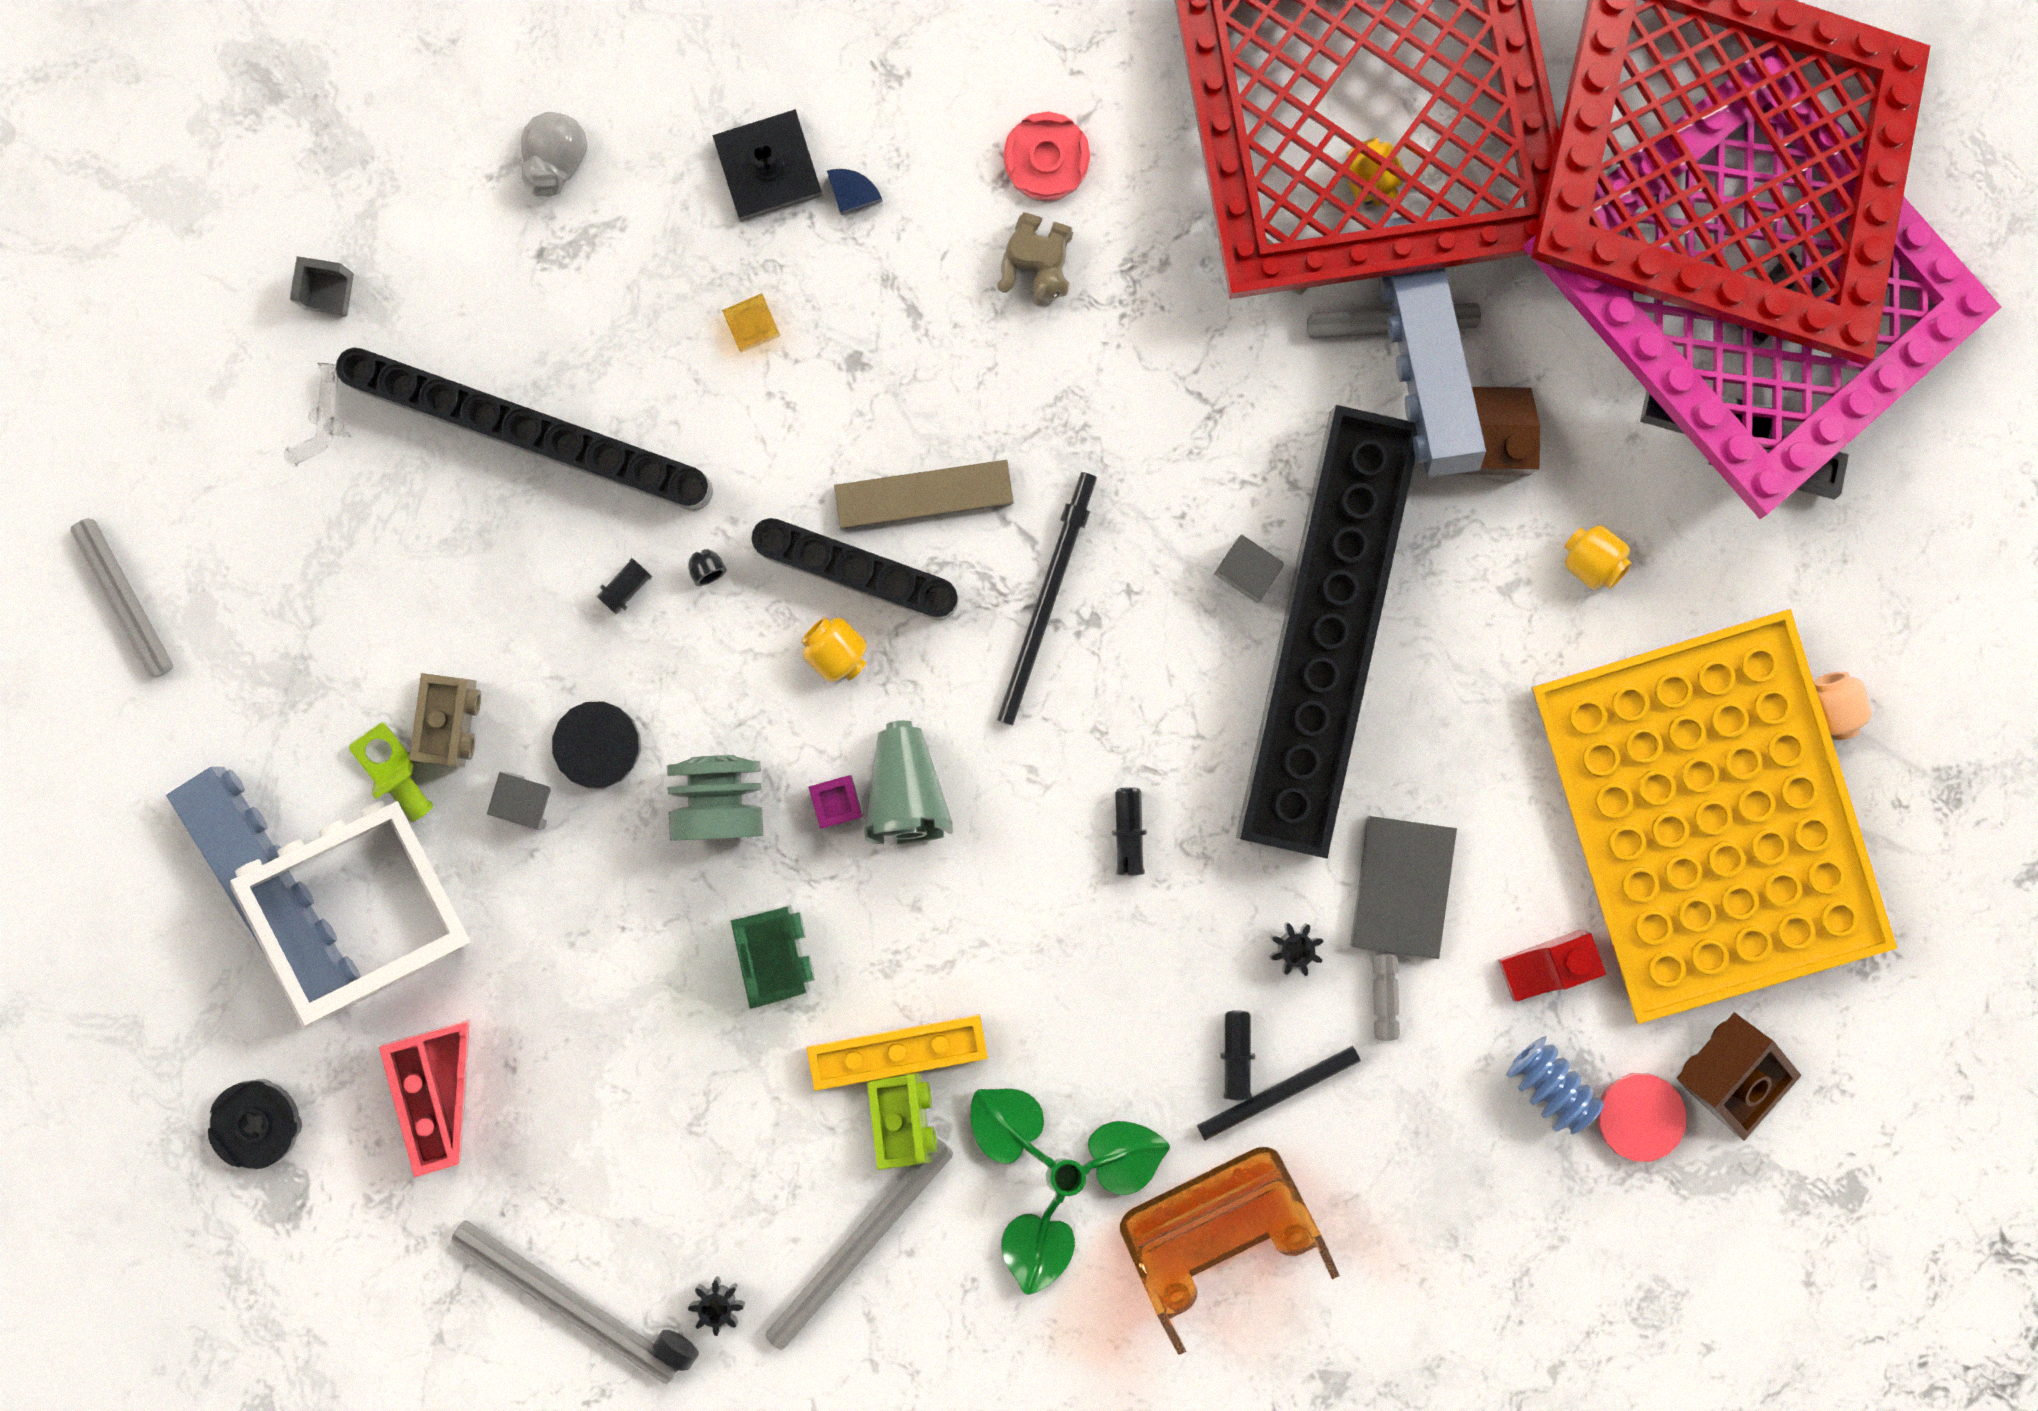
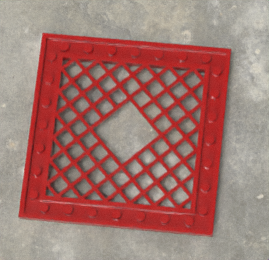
M1174 0L1229 299L1529 255L1522 247L1537 232L1559 132L1531 0H1482L1484 12L1471 4L1473 0H1449L1459 8L1448 22L1428 10L1435 0H1426L1423 5L1415 0H1397L1416 13L1405 29L1385 16L1396 0H1387L1380 11L1363 0H1345L1347 3L1337 17H1334L1318 6L1319 0H1293L1304 7L1293 23L1273 11L1281 0H1271L1268 6L1259 0ZM1242 1L1261 13L1250 29L1230 17ZM1231 2V4L1224 11L1222 3ZM1353 6L1373 19L1362 35L1342 22ZM1310 12L1330 25L1319 41L1299 28ZM1464 12L1485 24L1474 40L1454 27ZM1267 18L1287 31L1275 47L1256 34ZM1421 18L1442 30L1431 46L1411 33ZM1378 24L1399 36L1388 52L1368 40ZM1227 26L1243 37L1232 53ZM1335 30H1338L1355 42L1345 58L1325 46ZM1488 31L1493 53L1479 44ZM1447 35L1467 47L1457 63L1437 51V48ZM1292 36L1312 48L1301 64L1282 52ZM1404 41L1424 53L1414 69H1411L1394 57V54ZM1249 42L1269 54L1258 70H1255L1238 58ZM1361 47L1432 94V97L1387 158L1315 110ZM1473 52L1493 65L1482 81L1462 68ZM1318 53L1338 66L1327 82L1307 69ZM1430 58L1450 71L1439 87L1419 74ZM1275 59L1295 72L1283 88L1264 76ZM1234 67L1251 78L1240 94ZM1496 73L1501 93L1488 85ZM1455 76H1458L1475 88V91L1465 104L1445 92ZM1300 77H1303L1320 89L1309 106L1289 93ZM1257 83L1277 95L1265 112L1246 99ZM1481 93L1502 106L1491 122L1470 109ZM1438 99L1459 112L1448 128L1427 115ZM1283 100L1303 113L1291 129L1272 117V114ZM1242 108L1259 119L1248 135ZM1505 113L1510 135L1496 126ZM1464 116L1484 129L1473 146L1453 133ZM1308 118L1328 130L1317 147L1297 134ZM1421 123L1441 136L1430 152L1410 139ZM1265 124L1285 137L1274 153L1254 141V138ZM1490 134L1510 147L1500 163H1497L1479 150ZM1334 135L1354 148L1343 165L1323 152ZM1447 140L1467 153L1456 170L1436 157V154ZM1291 141L1311 154L1299 171L1279 158ZM1403 147L1423 159V162L1412 176L1392 163ZM1250 149L1267 160L1256 177L1254 175ZM1360 153L1380 166L1369 182L1349 170V167ZM1513 155L1516 161L1518 176L1505 168ZM1472 158L1493 171L1482 187L1461 174ZM1316 159L1337 172L1325 189L1305 176ZM1429 164L1450 177L1438 194L1418 181ZM1273 165L1293 178L1281 195L1261 182ZM1386 170L1406 183L1395 200L1374 187ZM1498 176H1501L1519 189L1508 205L1487 192ZM1342 177L1362 189V192L1351 206L1331 193ZM1455 182L1476 195L1465 211H1462L1444 198ZM1299 183L1319 196L1307 213L1287 200ZM1412 188L1432 201L1421 218L1401 205V202ZM1258 191L1275 202L1264 218L1262 217ZM1368 194L1388 207L1377 224L1356 211ZM1523 196L1525 207L1514 208ZM1481 199L1498 210L1470 215ZM1324 201L1345 214L1333 231L1313 217ZM1437 206L1454 216L1453 218L1427 221ZM1281 207L1301 220L1289 237L1269 224ZM1394 212L1411 223L1384 227ZM1350 219H1353L1367 229L1340 234ZM1306 225H1309L1323 235V237L1296 240ZM1266 233L1280 243L1267 244Z
M1588 0L1531 259L1862 365H1867L1874 360L1931 45L1796 0H1642L1645 3L1637 7V0ZM1652 8L1664 27L1648 34L1637 15ZM1666 9L1687 16L1673 22ZM1693 22L1705 41L1690 48L1678 29ZM1706 22L1726 28L1727 30L1714 36ZM1632 27L1639 40L1627 45ZM1669 34L1680 53L1665 61L1653 41ZM1734 35L1745 55L1730 61L1719 42ZM1747 36L1768 43L1755 49ZM1644 46L1656 66L1640 73L1629 53ZM1710 48L1721 67L1706 74L1695 54ZM1772 49L1776 51L1786 67L1771 75L1760 58V55ZM1787 49L1807 55L1808 57L1795 62ZM1685 60L1697 79L1681 86L1670 67ZM1750 61L1762 80L1747 88L1735 68ZM1815 62L1826 82L1814 88L1810 86L1800 70ZM1828 63L1849 70L1836 76ZM1624 66L1631 78L1619 84L1622 67ZM1661 73L1672 92L1657 99L1645 80ZM1726 73L1738 93L1723 100L1711 81ZM1791 75L1803 94L1788 101L1776 81ZM1855 75L1867 95L1853 102L1841 82ZM1868 76L1875 78L1874 85ZM1636 85L1647 105L1632 112L1621 92ZM1702 86L1713 106L1698 113L1686 93ZM1767 87L1778 107L1763 113L1752 94ZM1829 88L1832 89L1843 106L1831 114H1828L1817 97L1819 93ZM1677 98L1689 118L1673 125L1662 106ZM1743 100L1787 169V172L1724 205L1678 132ZM1807 100L1819 120L1804 127L1793 107ZM1871 101L1866 123L1857 108ZM1615 104L1623 117L1611 123ZM1652 111L1664 131L1648 138L1637 119ZM1783 113L1795 133L1780 140L1768 120ZM1845 114H1848L1859 131V134L1847 140L1844 139L1833 122ZM1628 124L1639 144L1623 151L1612 131ZM1824 126L1836 145L1823 153L1820 152L1809 134ZM1669 137L1681 157L1665 165L1653 145ZM1800 139L1812 159L1797 166L1785 146ZM1863 140L1859 162L1850 146ZM1607 143L1614 157L1602 162ZM1644 150L1656 170L1640 178L1629 158ZM1839 152L1852 170L1851 173L1840 179L1836 177L1826 159ZM1619 163L1631 183L1615 191L1603 171ZM1686 164L1698 184L1682 191L1670 171ZM1814 165L1818 167L1828 183L1827 186L1816 192L1812 190L1801 173ZM1661 177L1673 197L1657 205L1645 184ZM1790 178L1794 180L1804 198L1789 205L1777 186ZM1856 179L1853 199L1851 200L1843 185ZM1598 183L1606 196L1594 202ZM1636 190L1648 210L1632 218L1620 197ZM1702 190L1714 210L1699 218L1687 198ZM1768 190L1780 211L1765 218L1753 198ZM1831 191L1834 192L1845 210L1833 218L1829 217L1818 199ZM1611 203L1623 223L1607 231L1595 210ZM1677 203L1689 224L1674 231L1662 211ZM1741 204H1744L1756 223L1743 231L1739 230L1728 212ZM1809 204L1821 224L1806 232L1794 211ZM1652 216L1664 237L1648 244L1637 224ZM1716 217L1720 218L1731 236L1718 244L1714 243L1703 225ZM1785 217L1797 237L1782 245L1770 224ZM1849 217L1844 240L1835 224ZM1628 230L1632 238L1619 235V233ZM1694 230L1706 250L1691 258L1679 237ZM1758 230L1761 231L1772 248V251L1759 258L1756 257L1745 237ZM1824 230L1838 250L1825 258L1822 257L1811 240V237ZM1669 243L1674 252L1660 247ZM1736 243L1748 264L1732 271L1720 251ZM1801 243L1814 264L1798 271L1786 251ZM1711 256L1716 266L1702 260ZM1777 256L1789 277L1774 285L1761 264ZM1842 257L1837 280L1827 264ZM1753 270L1758 279L1743 274ZM1816 270L1819 271L1830 288V291L1815 298L1803 277ZM1794 283L1799 292L1787 289L1785 287ZM1834 297L1833 303H1830V302H1827V301H1826V300H1828V299Z

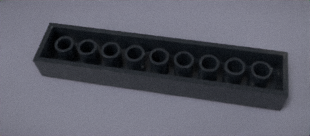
M1335 405L1329 412L1236 833L1237 839L1328 858L1415 463L1413 438L1418 436L1415 422H1408L1407 420Z

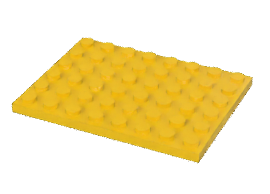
M1791 609L1531 687L1631 1010L1637 1024L1898 949Z

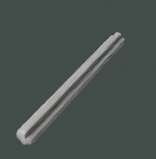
M937 1139V1153L931 1154L932 1163L910 1167L767 1330L765 1337L774 1347L783 1350L952 1158V1150L943 1141Z
M464 1220L453 1233L451 1238L452 1244L662 1383L668 1384L678 1370L666 1365L656 1356L652 1342L469 1221Z

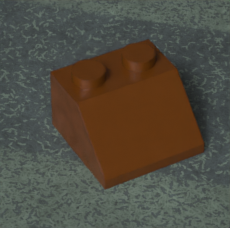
M1472 387L1486 454L1480 470L1456 474L1531 475L1538 471L1540 468V423L1532 388Z
M1734 1012L1727 1021L1720 1023L1714 1029L1711 1039L1699 1053L1691 1056L1685 1062L1682 1072L1676 1079L1697 1101L1739 1138L1745 1141L1802 1075L1771 1038Z

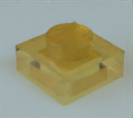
M762 293L722 310L741 353L781 336Z

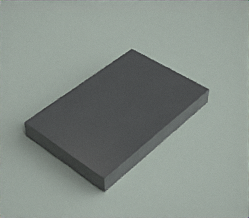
M1368 816L1350 946L1439 959L1457 828Z

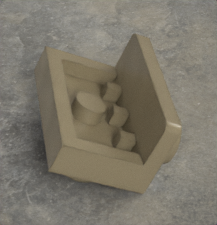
M421 673L409 760L451 767H465L466 759H472L475 749V734L470 733L472 715H478L481 706V690L476 689L477 680Z

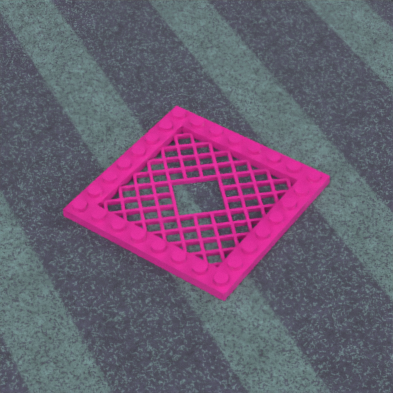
M1774 49L1760 55L1771 75L1786 68ZM1750 61L1737 71L1747 88L1762 80ZM1791 75L1776 81L1788 101L1803 94ZM1729 78L1716 88L1723 100L1738 93ZM1767 87L1752 94L1759 107L1765 113L1778 107ZM1706 96L1695 105V108L1699 113L1713 106L1709 97ZM1743 100L1678 132L1696 162L1715 148V166L1699 163L1698 165L1704 174L1715 176V192L1724 205L1736 199L1724 196V177L1744 180L1745 194L1754 189V182L1766 183L1783 174V163L1771 145L1754 143V125L1758 124ZM1807 100L1793 107L1804 127L1819 120ZM1685 113L1673 125L1688 119V115ZM1783 113L1768 120L1780 140L1783 139V133L1786 137L1795 133ZM1834 120L1833 122L1837 126L1838 130L1840 131L1844 139L1847 140L1851 138L1849 133L1841 126V124L1837 120ZM1744 124V141L1726 139ZM1824 126L1809 133L1821 153L1836 146ZM1669 137L1653 145L1665 165L1681 157ZM1800 139L1792 142L1797 149L1786 148L1793 159L1802 160V163L1812 159ZM1856 143L1850 146L1860 162L1862 148ZM1725 149L1744 151V170L1724 167ZM1644 150L1629 159L1640 178L1656 170ZM1840 152L1826 159L1838 179L1852 172ZM1754 153L1773 156V174L1754 172ZM1683 164L1670 171V173L1676 180L1685 172L1686 190L1695 185V178L1686 164ZM1814 165L1815 170L1823 177L1818 167ZM1621 166L1607 177L1615 191L1631 183ZM1812 167L1802 172L1812 190L1817 191L1828 185L1827 181L1812 180ZM1661 177L1645 184L1652 197L1656 196L1655 202L1657 205L1665 201V197H1673ZM1792 178L1777 185L1782 194L1783 186L1798 188ZM1856 179L1843 185L1851 200L1853 199ZM1599 184L1596 188L1594 202L1606 196ZM1636 190L1620 197L1632 218L1640 214L1637 211L1645 204ZM1831 191L1829 192L1831 193V212H1826L1830 218H1833L1841 213V203L1834 192ZM1697 192L1687 198L1694 211L1695 202L1710 204L1704 193ZM1904 196L1887 285L1889 287V307L1884 306L1882 312L1883 316H1889V336L1878 334L1877 344L1889 346L1867 365L1841 359L1834 355H1831V357L1812 355V348L1803 345L1802 353L1782 351V339L1772 336V349L1753 347V330L1743 327V345L1723 343V323H1734L1687 308L1663 305L1664 301L1655 298L1654 303L1635 301L1633 299L1634 291L1534 260L1759 519H1762L1775 509L2002 308ZM1774 200L1773 203L1755 201L1762 212L1774 214L1780 211ZM1611 203L1595 210L1607 231L1623 223ZM1744 204L1735 207L1744 209V228L1738 227L1739 230L1743 231L1752 226L1753 218ZM1807 204L1794 211L1797 217H1802V225L1806 232L1811 230L1812 219L1818 218L1810 205ZM1652 216L1640 222L1655 225V241L1664 237ZM1666 217L1672 228H1681L1689 224L1686 217L1685 219ZM1719 217L1714 219V224H1703L1708 233H1714L1715 244L1724 241V235L1730 236ZM1849 217L1835 224L1840 234L1841 223L1848 224ZM1783 218L1773 222V231L1781 243L1785 244L1797 237L1796 235L1783 234ZM1625 230V237L1632 238L1628 230ZM1694 230L1685 234L1684 248L1691 258L1703 252L1694 250ZM1760 230L1745 237L1766 241ZM1535 236L1522 247L1530 257ZM1811 237L1816 248L1831 250V254L1838 251L1832 240ZM1662 246V247H1660V248H1663V249H1666V250H1669V251L1674 252V250L1672 249V247H1669V246ZM1802 246L1803 270L1812 265V260ZM1723 249V250H1721L1720 252H1721V254H1722L1723 257H1724V249ZM1711 256L1708 257V258H1706V259H1704V260H1702V261L1713 262V263H1714V261H1713V259L1711 258ZM1841 257L1831 262L1830 270L1837 280ZM1899 265L1913 281L1899 279ZM1818 270L1803 277L1811 291L1812 277L1823 278ZM1899 289L1918 291V311L1899 308ZM1832 297L1831 299H1828V300H1826V301H1827V302H1830V303H1833L1834 297ZM1928 298L1935 304L1930 311H1928ZM1645 312L1654 313V322ZM1663 314L1684 317L1683 337L1663 334ZM1900 318L1918 320L1900 336ZM1693 319L1713 321V341L1693 339ZM1675 346L1683 347V355L1676 349ZM1693 348L1713 351V371L1693 368ZM1723 352L1743 355V375L1723 373ZM1753 356L1772 359V379L1753 377ZM1782 360L1802 363V383L1782 380ZM1812 364L1831 367V387L1812 385ZM1841 368L1860 371L1841 388ZM1704 380L1713 381V390ZM1723 382L1743 385L1742 405L1724 403L1722 401ZM1752 386L1772 389V409L1752 406ZM1782 390L1802 393V413L1782 410ZM1812 394L1831 396L1812 413ZM1733 413L1742 414V423ZM1752 416L1772 418V439L1752 436ZM1782 420L1802 422L1782 439ZM1763 447L1772 449L1769 452H1766V450Z

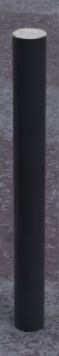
M1351 1046L1253 1096L1251 1099H1247L1198 1124L1197 1127L1204 1141L1361 1062L1360 1057L1354 1046Z

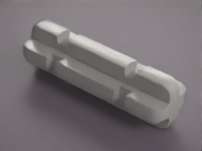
M1377 954L1373 957V973L1377 974V979H1373L1374 1014L1378 1016V1020L1374 1021V1035L1378 1040L1391 1041L1398 1039L1400 1036L1399 1021L1396 1020V1015H1399L1398 980L1395 979V973H1398V958L1394 954Z

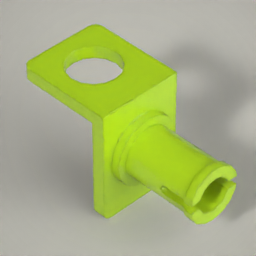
M380 722L350 743V752L374 780L371 794L375 799L389 792L393 799L398 801L410 822L420 819L433 808V803L426 798L410 777L414 761L409 760L410 753L385 722ZM374 739L385 740L392 748L391 757L384 762L378 763L370 760L366 754L367 744Z

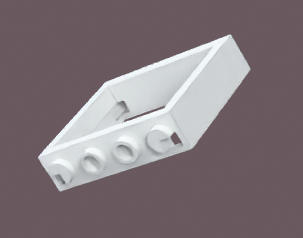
M384 800L376 802L360 811L362 818L348 825L343 820L336 821L319 831L320 838L304 845L302 839L294 841L277 851L278 858L264 865L260 859L252 861L238 868L235 871L237 877L230 880V887L303 1030L467 948L471 943L398 801L386 806ZM390 822L448 934L309 1003L251 888Z

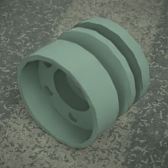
M735 755L691 757V759L677 764L666 765L667 776H687L688 786L667 787L668 794L688 797V807L669 811L670 841L764 836L762 807L742 804V795L762 790L761 783H741V773L761 772L760 761H751L736 757Z

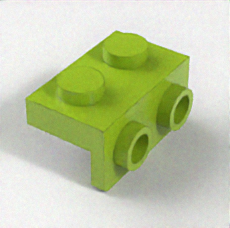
M917 1073L867 1081L877 1170L932 1163L931 1154L937 1153V1137L934 1126L928 1127L926 1109L932 1108L929 1082H923L922 1074Z

